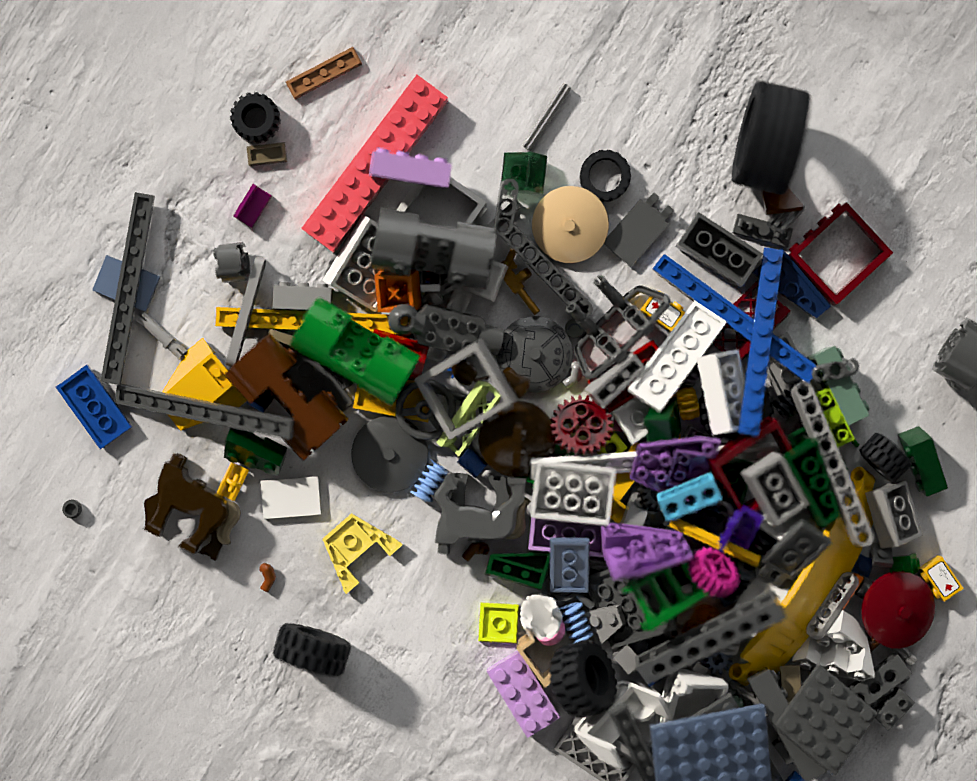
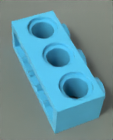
M711 472L657 494L658 502L667 521L678 520L682 515L695 513L702 507L707 505L713 506L722 500ZM706 489H712V490H713V491H712L711 493H709V494L704 493V491H705ZM688 496L695 497L691 501L685 500ZM671 503L676 504L674 508L667 507Z

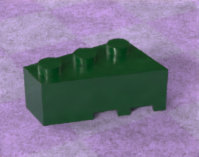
M230 427L225 439L224 458L233 463L244 464L251 469L256 468L267 474L279 476L286 458L287 447L267 437L262 439L254 435V432Z
M550 552L491 554L485 575L540 591L550 561Z

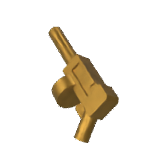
M510 249L506 259L501 262L508 266L503 280L515 295L519 294L531 312L536 315L540 312V309L524 290L525 286L523 285V282L529 279L532 273L528 268L523 269L517 275L513 272L512 269L517 268L516 263L513 261L517 253Z

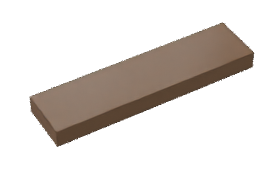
M351 47L286 81V84L296 100L361 66L362 63L354 47Z

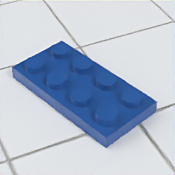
M85 365L56 386V389L99 449H103L132 428V425L117 404H115L89 365Z

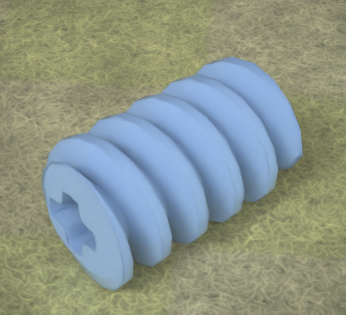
M431 460L434 464L433 466H426L429 472H422L426 478H418L421 485H414L417 492L410 491L414 496L425 502H433V498L430 495H434L436 492L435 488L438 489L440 487L438 482L444 481L443 475L446 476L449 473L446 468Z
M581 602L569 603L559 608L565 609L562 617L568 618L564 621V624H570L566 631L573 632L568 637L575 638L574 642L589 640L593 636L592 631H587L591 627L590 624H585L588 618L582 617L585 614V610L580 609L583 606Z

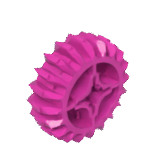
M703 548L696 552L689 562V576L694 578L693 582L698 584V588L701 587L704 593L709 592L710 596L715 595L717 598L720 596L725 597L732 593L740 582V575L737 573L739 569L734 567L735 563L730 561V557L724 556V553H719L717 549L713 551L712 548Z

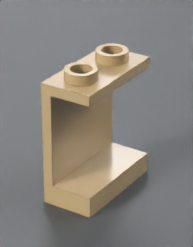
M525 634L518 639L517 651L543 686L547 687L550 684L551 678L549 669L542 673L525 651L528 646L535 642L534 636Z

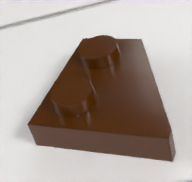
M790 188L782 195L761 191L766 215L803 210V204Z

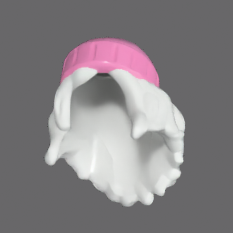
M534 593L532 596H527V601H523L520 613V621L523 628L530 635L536 637L541 644L545 646L556 645L565 635V624L562 621V613L556 600L543 593Z

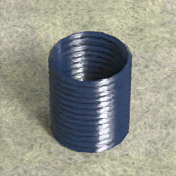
M468 448L457 461L458 465L463 467L474 478H477L488 465L471 448Z

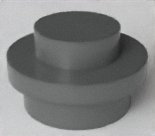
M71 499L63 504L62 511L67 518L74 519L81 514L82 506L79 501Z

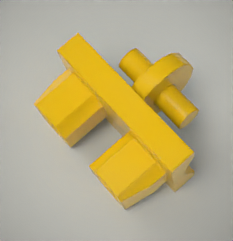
M231 462L216 493L235 501L249 469Z

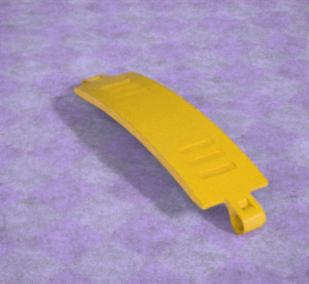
M856 467L851 472L850 478L855 484L856 495L871 529L873 520L865 493L873 490L875 477L863 467ZM847 496L843 498L846 506L850 505V499ZM852 514L851 522L855 525L858 522V518ZM841 515L829 523L823 533L831 538L832 543L803 569L793 587L782 601L787 618L758 632L747 644L740 657L748 661V663H735L730 667L729 677L742 685H748L749 682L746 678L765 667L777 673L780 670L779 666L785 665L809 637L806 631L809 622L840 576L845 572H851L863 547L853 545ZM860 533L858 536L859 541L864 543L865 535Z

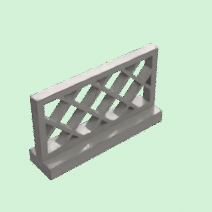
M575 717L555 745L554 750L600 781H610L609 775L617 773L620 775V781H626L636 766L622 738L619 736L612 745L616 747L617 755L618 753L622 755L618 756L620 760L628 759L632 764L629 768L608 771L605 762L600 759H591V750L588 747L576 750L574 740L580 739L578 736L573 737L572 729L582 718ZM572 741L573 750L565 751L560 748L563 742ZM588 752L589 761L581 762L578 760L577 753ZM604 763L605 772L597 773L593 769V764Z

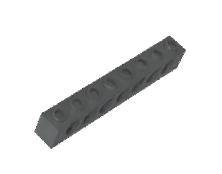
M774 590L635 656L636 669L647 685L659 681L666 675L673 674L687 665H692L704 657H709L721 649L728 648L731 644L745 640L754 633L761 632L773 624L782 622L787 618L785 607Z
M894 652L874 667V678L866 679L865 681L856 680L848 688L856 695L861 694L862 700L872 707L878 703V699L881 696H887L892 693L896 685L907 682L912 672L901 657ZM892 671V679L885 680L886 673ZM877 683V690L870 692V685ZM778 737L772 742V745L787 765L790 763L794 764Z

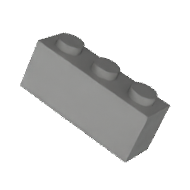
M279 282V285H274L273 309L308 311L318 297L332 304L333 289L328 288L329 284H317V287H309V283H298V286H290V282Z
M628 351L626 353L627 357L619 363L620 365L615 362L584 389L596 404L604 408L646 369L635 354Z

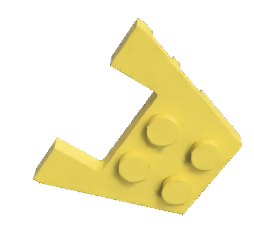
M352 513L323 538L327 552L346 594L360 583L347 567L370 546L378 542L385 552L391 556L403 545L400 541Z

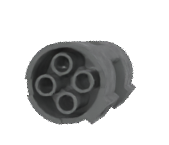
M381 208L370 268L399 275H409L410 268L418 271H430L436 274H446L448 283L486 289L494 257L496 229L457 222L456 229L419 222V214Z
M968 317L960 323L961 328L959 330L955 328L946 339L938 353L939 361H935L932 368L934 372L948 379L954 389L966 392L977 384V323Z

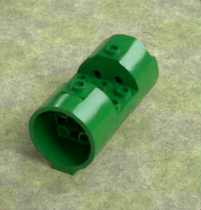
M318 297L304 316L305 318L300 327L297 328L290 347L321 366H327L356 383L357 387L392 406L421 356L388 336L383 339L353 321L352 315L325 299Z

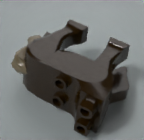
M173 453L170 461H166L161 470L157 494L144 501L145 527L143 530L161 537L174 508L186 514L200 515L199 527L192 537L183 540L178 547L196 554L201 544L211 534L210 543L204 546L198 553L205 554L211 557L210 559L216 561L222 546L231 544L230 532L240 518V508L235 502L218 495L217 491L207 487L206 482L200 479L192 480L188 474V469L184 467L188 457L179 453Z

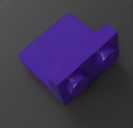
M745 505L740 511L736 510L726 526L725 533L722 534L718 541V544L721 545L719 551L722 552L729 541L748 550L765 516Z

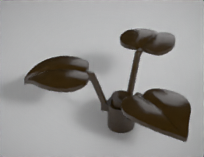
M464 359L451 367L454 377L460 383L467 386L471 385L473 381H483L490 378L489 375L476 378V369ZM506 367L502 373L517 399L520 400L528 391L530 378L516 374L514 369ZM479 407L480 415L483 414V407Z

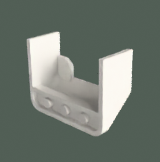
M625 680L617 682V694L614 696L616 699L609 710L626 702L634 719L638 721H648L655 713L668 719L671 717L661 694ZM609 710L582 718L574 729L578 738L601 761L622 770L624 766L617 755L616 747L612 745L620 734L608 712Z

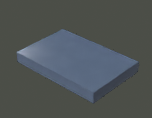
M106 255L92 290L115 299L122 261ZM142 269L135 308L147 312L161 276Z
M550 538V592L589 593V538Z

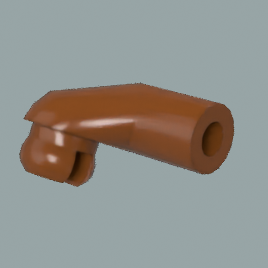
M263 563L260 565L259 570L262 572L265 580L260 589L269 592L276 579V574L270 564Z

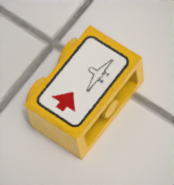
M649 296L640 311L650 318L663 301ZM670 302V306L656 323L671 333L685 314L682 311L683 307L677 302L673 304Z
M937 555L920 566L919 570L921 573L919 575L921 579L932 587L931 591L935 599L945 602L964 589L942 556Z

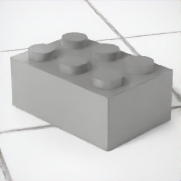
M772 452L741 472L767 521L776 526L809 505L784 457L780 454Z
M907 480L888 483L865 493L881 549L901 546L923 536Z

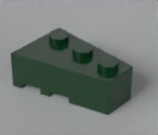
M919 426L898 434L904 452L912 464L910 470L915 476L917 490L928 497L948 489L932 437Z

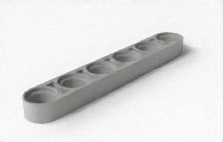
M256 256L228 351L226 366L232 367L240 358L264 273L265 258Z

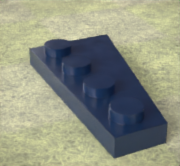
M780 248L779 250H783L778 292L810 316L817 319L831 305L784 249ZM761 265L752 272L758 278L760 277Z

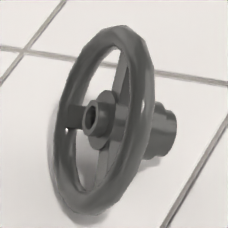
M428 380L435 393L437 394V391H440L446 398L449 406L448 415L452 420L456 414V403L452 393L445 385L435 380ZM412 382L401 391L396 401L395 415L399 426L408 435L419 440L438 438L444 430L426 400L420 401L416 407L403 409L406 397L413 390L419 388L416 382ZM424 406L429 407L428 413L422 411ZM417 415L421 419H428L436 430L432 432H419L410 427L404 416Z

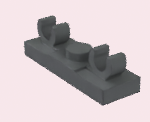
M737 214L732 233L788 248L793 228H788L782 234L767 226V221Z

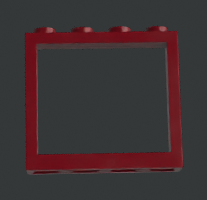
M847 202L842 205L838 203L831 209L832 214L828 218L824 216L816 223L818 227L814 231L810 229L802 236L804 240L800 244L798 242L793 244L789 248L790 253L788 254L805 276L833 306L839 304L893 254L891 249ZM845 212L881 252L834 294L798 254Z
M769 416L760 421L758 437L741 434L720 448L716 458H706L727 499L735 510L740 511L744 505L756 512L761 508L755 498L741 506L720 466L769 433L772 434L782 454L790 451L792 447L777 419Z

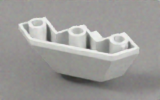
M844 610L840 612L822 639L816 640L809 636L792 659L794 663L800 665V668L813 671L815 666L820 664L833 676L858 681H865L875 677L868 638L858 621Z

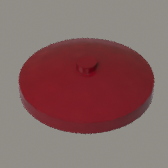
M893 571L879 577L867 590L862 603V621L867 633L876 642L894 649L906 648L921 640L930 629L935 615V600L930 587L920 577L905 571Z

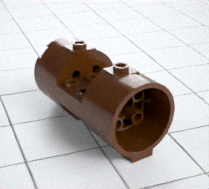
M270 333L246 352L224 376L250 405L266 391L277 400L294 419L293 438L282 439L304 461L313 453L311 449L317 450L341 427L339 423L344 425L349 418L334 402L336 398L331 392L328 391L326 393L323 390L307 404V398L300 391L296 392L292 388L294 384L288 377L285 376L283 378V376L297 363L295 359L297 356L290 348L287 350Z

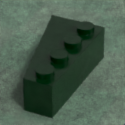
M809 438L782 456L809 503L806 508L816 525L825 527L839 518L840 513L834 493L830 487L829 475L825 470L824 458L820 453L819 441L817 438Z

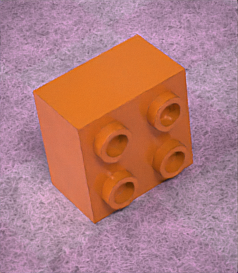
M410 269L409 275H399L380 270L374 275L378 312H391L395 306L401 304H408L416 310L422 306L418 270Z

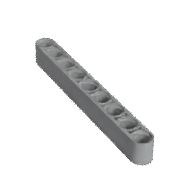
M801 382L794 386L791 391L808 437L817 438L819 441V449L824 458L826 473L829 475L830 487L834 493L839 513L851 542L856 547L868 546L873 541V534L813 387L808 382ZM799 387H802V388L805 389V391H806V395H805V396H801V395L799 394V392H798ZM807 405L813 408L812 415L806 412ZM814 423L820 426L821 430L819 433L814 431ZM822 441H824V442L827 443V445H828V450H827V451L822 450V448H821V442H822ZM829 460L835 462V469H831L828 466ZM837 478L843 481L841 488L836 485ZM845 496L850 499L849 506H846L843 502ZM852 514L858 518L856 525L851 522ZM860 533L865 535L864 543L859 541L858 536Z

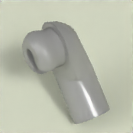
M578 361L572 362L571 376L562 381L566 389L579 382L582 378V371Z

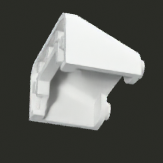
M683 668L673 674H669L663 689L662 698L671 717L668 719L656 714L654 724L689 718L713 703L715 697L721 698L725 696L728 691V684L722 678Z

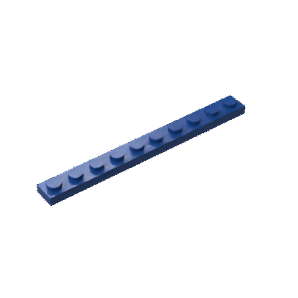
M766 247L763 249L738 434L754 437L759 435L783 250Z
M663 254L653 267V271L688 297L727 322L726 325L751 342L754 319L666 254ZM772 333L769 356L802 381L809 383L812 380V370L817 365Z

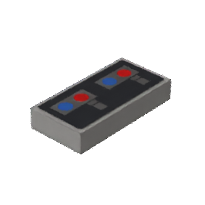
M423 270L421 272V291H441V274Z

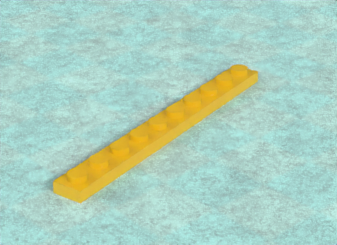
M216 307L215 326L236 327L241 308ZM253 309L248 328L297 330L308 311ZM348 313L353 316V321L372 332L374 329L396 334L389 327L388 314ZM408 316L400 319L401 325L408 324Z

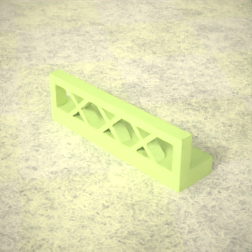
M477 381L451 421L457 429L476 418L478 407H483V413L495 407L502 397L488 382ZM489 391L495 395L491 403L486 401V395ZM480 427L462 437L463 445L460 449L454 445L457 438L454 437L449 440L445 432L442 433L436 443L441 447H449L456 455L462 457L479 432Z

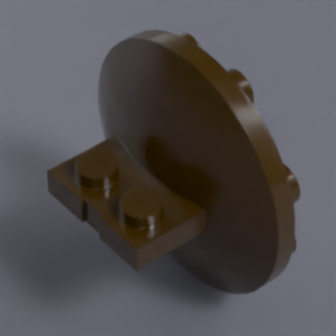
M517 400L512 403L513 408L506 412H503V410L498 411V417L489 422L487 419L483 420L478 436L480 452L487 464L495 471L510 477L530 475L529 461L536 458L552 457L556 445V437H552V432L555 429L550 427L553 423L546 412L535 404Z

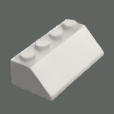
M739 349L697 358L712 434L739 430L745 386Z

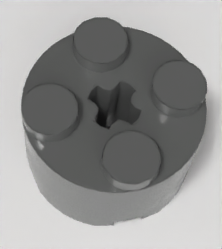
M244 242L222 244L218 248H214V258L217 259L218 265L215 268L217 279L221 278L224 283L246 281L249 279L246 274H250V260L248 252L243 250V247H246Z

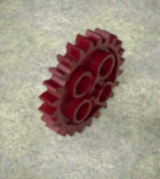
M581 395L578 396V400L571 396V402L564 399V406L558 404V410L553 411L555 417H551L553 424L550 427L555 429L552 432V437H557L555 443L561 442L560 449L567 447L568 454L574 450L575 456L578 455V452H582L584 457L586 451L593 455V449L600 452V445L606 447V441L611 439L609 434H613V429L610 427H613L614 424L613 421H609L612 419V414H607L608 407L602 409L593 400L589 401V395L586 396L585 400H582ZM581 410L584 411L586 414L578 415L576 412ZM597 422L600 426L593 427L591 424ZM571 424L573 427L567 429L563 425ZM585 436L588 439L585 441H581L578 437Z

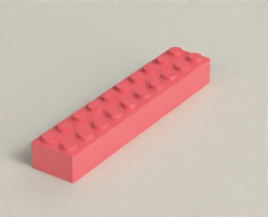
M416 75L301 229L335 253L356 225L361 215L365 213L389 181V179L368 176L372 152L377 151L378 148L390 150V154H396L397 151L410 153L446 105L448 97L419 75Z

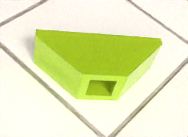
M830 387L815 393L837 448L855 440Z

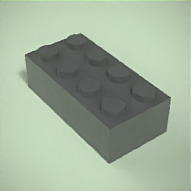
M699 212L695 215L675 246L739 288L744 285L763 256V253Z

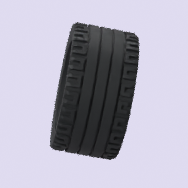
M761 80L755 83L745 110L732 167V182L734 184L780 195L787 192L799 162L808 126L811 95L807 91Z

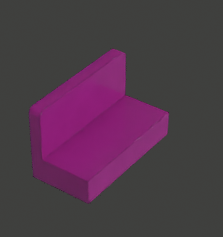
M252 184L233 217L253 228L272 195L257 185Z

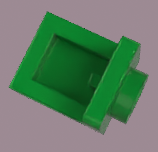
M916 553L893 556V566L889 569L890 572L905 571L915 574L920 569V561L916 557Z

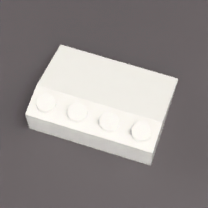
M361 215L322 281L376 312L378 308L374 275L380 270L371 269L370 265L378 223Z
M537 461L531 518L608 526L616 469Z

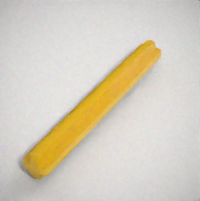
M678 519L671 520L669 523V527L719 550L721 546L718 544L720 537L688 522ZM731 542L722 551L754 567H757L761 560L759 555Z

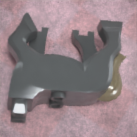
M447 473L444 481L434 494L435 500L442 509L435 537V543H438V554H449L450 544H454L457 539L462 537H468V541L479 542L480 538H520L526 529L525 509L531 503L528 498L524 497L526 478L488 475L489 483L493 486L496 493V504L491 512L479 506L465 505L467 473ZM506 478L512 490L510 499L506 488ZM452 491V496H451V499H450V498H449V493Z

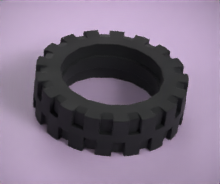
M599 150L585 159L580 170V184L584 189L595 194L601 202H610L621 197L627 190L631 180V169L627 160L618 152ZM602 160H609L615 163L621 172L619 185L614 190L608 192L596 189L591 184L589 178L592 166Z

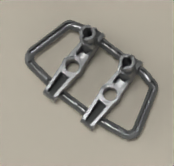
M599 275L597 278L601 282L599 283L595 278L594 285L614 305L594 323L576 303L572 302L569 304L573 310L567 305L566 312L586 332L574 347L576 359L586 379L598 377L615 362L620 365L619 363L627 357L626 353L643 336L648 337L653 330H656L653 325L670 306L671 300L667 294L638 285L622 296L603 275ZM639 293L663 301L648 320L637 306L629 302ZM618 311L634 330H637L621 348L607 332L601 329ZM590 339L594 341L595 345L606 357H609L591 372L582 353L583 347Z

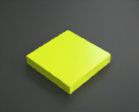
M481 602L478 641L517 643L519 604Z

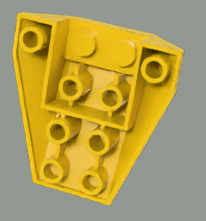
M204 338L186 352L162 391L164 393L238 408L247 401L224 376L228 369L214 354L215 351ZM168 415L180 431L203 423L202 421Z

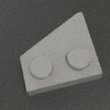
M621 605L596 608L585 612L588 623L591 626L590 629L593 632L594 641L599 645H602L626 623Z

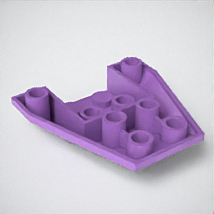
M696 437L638 444L630 479L655 491L663 492L708 473L709 469L706 458H716L720 440ZM688 496L685 500L691 501L695 497Z
M610 523L608 526L601 525L603 555L613 580L633 579L692 560L693 558L682 532L622 523Z

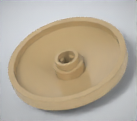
M564 186L549 192L536 206L532 218L533 236L539 248L550 258L563 263H577L592 257L603 246L609 230L608 214L601 200L591 191L578 186Z

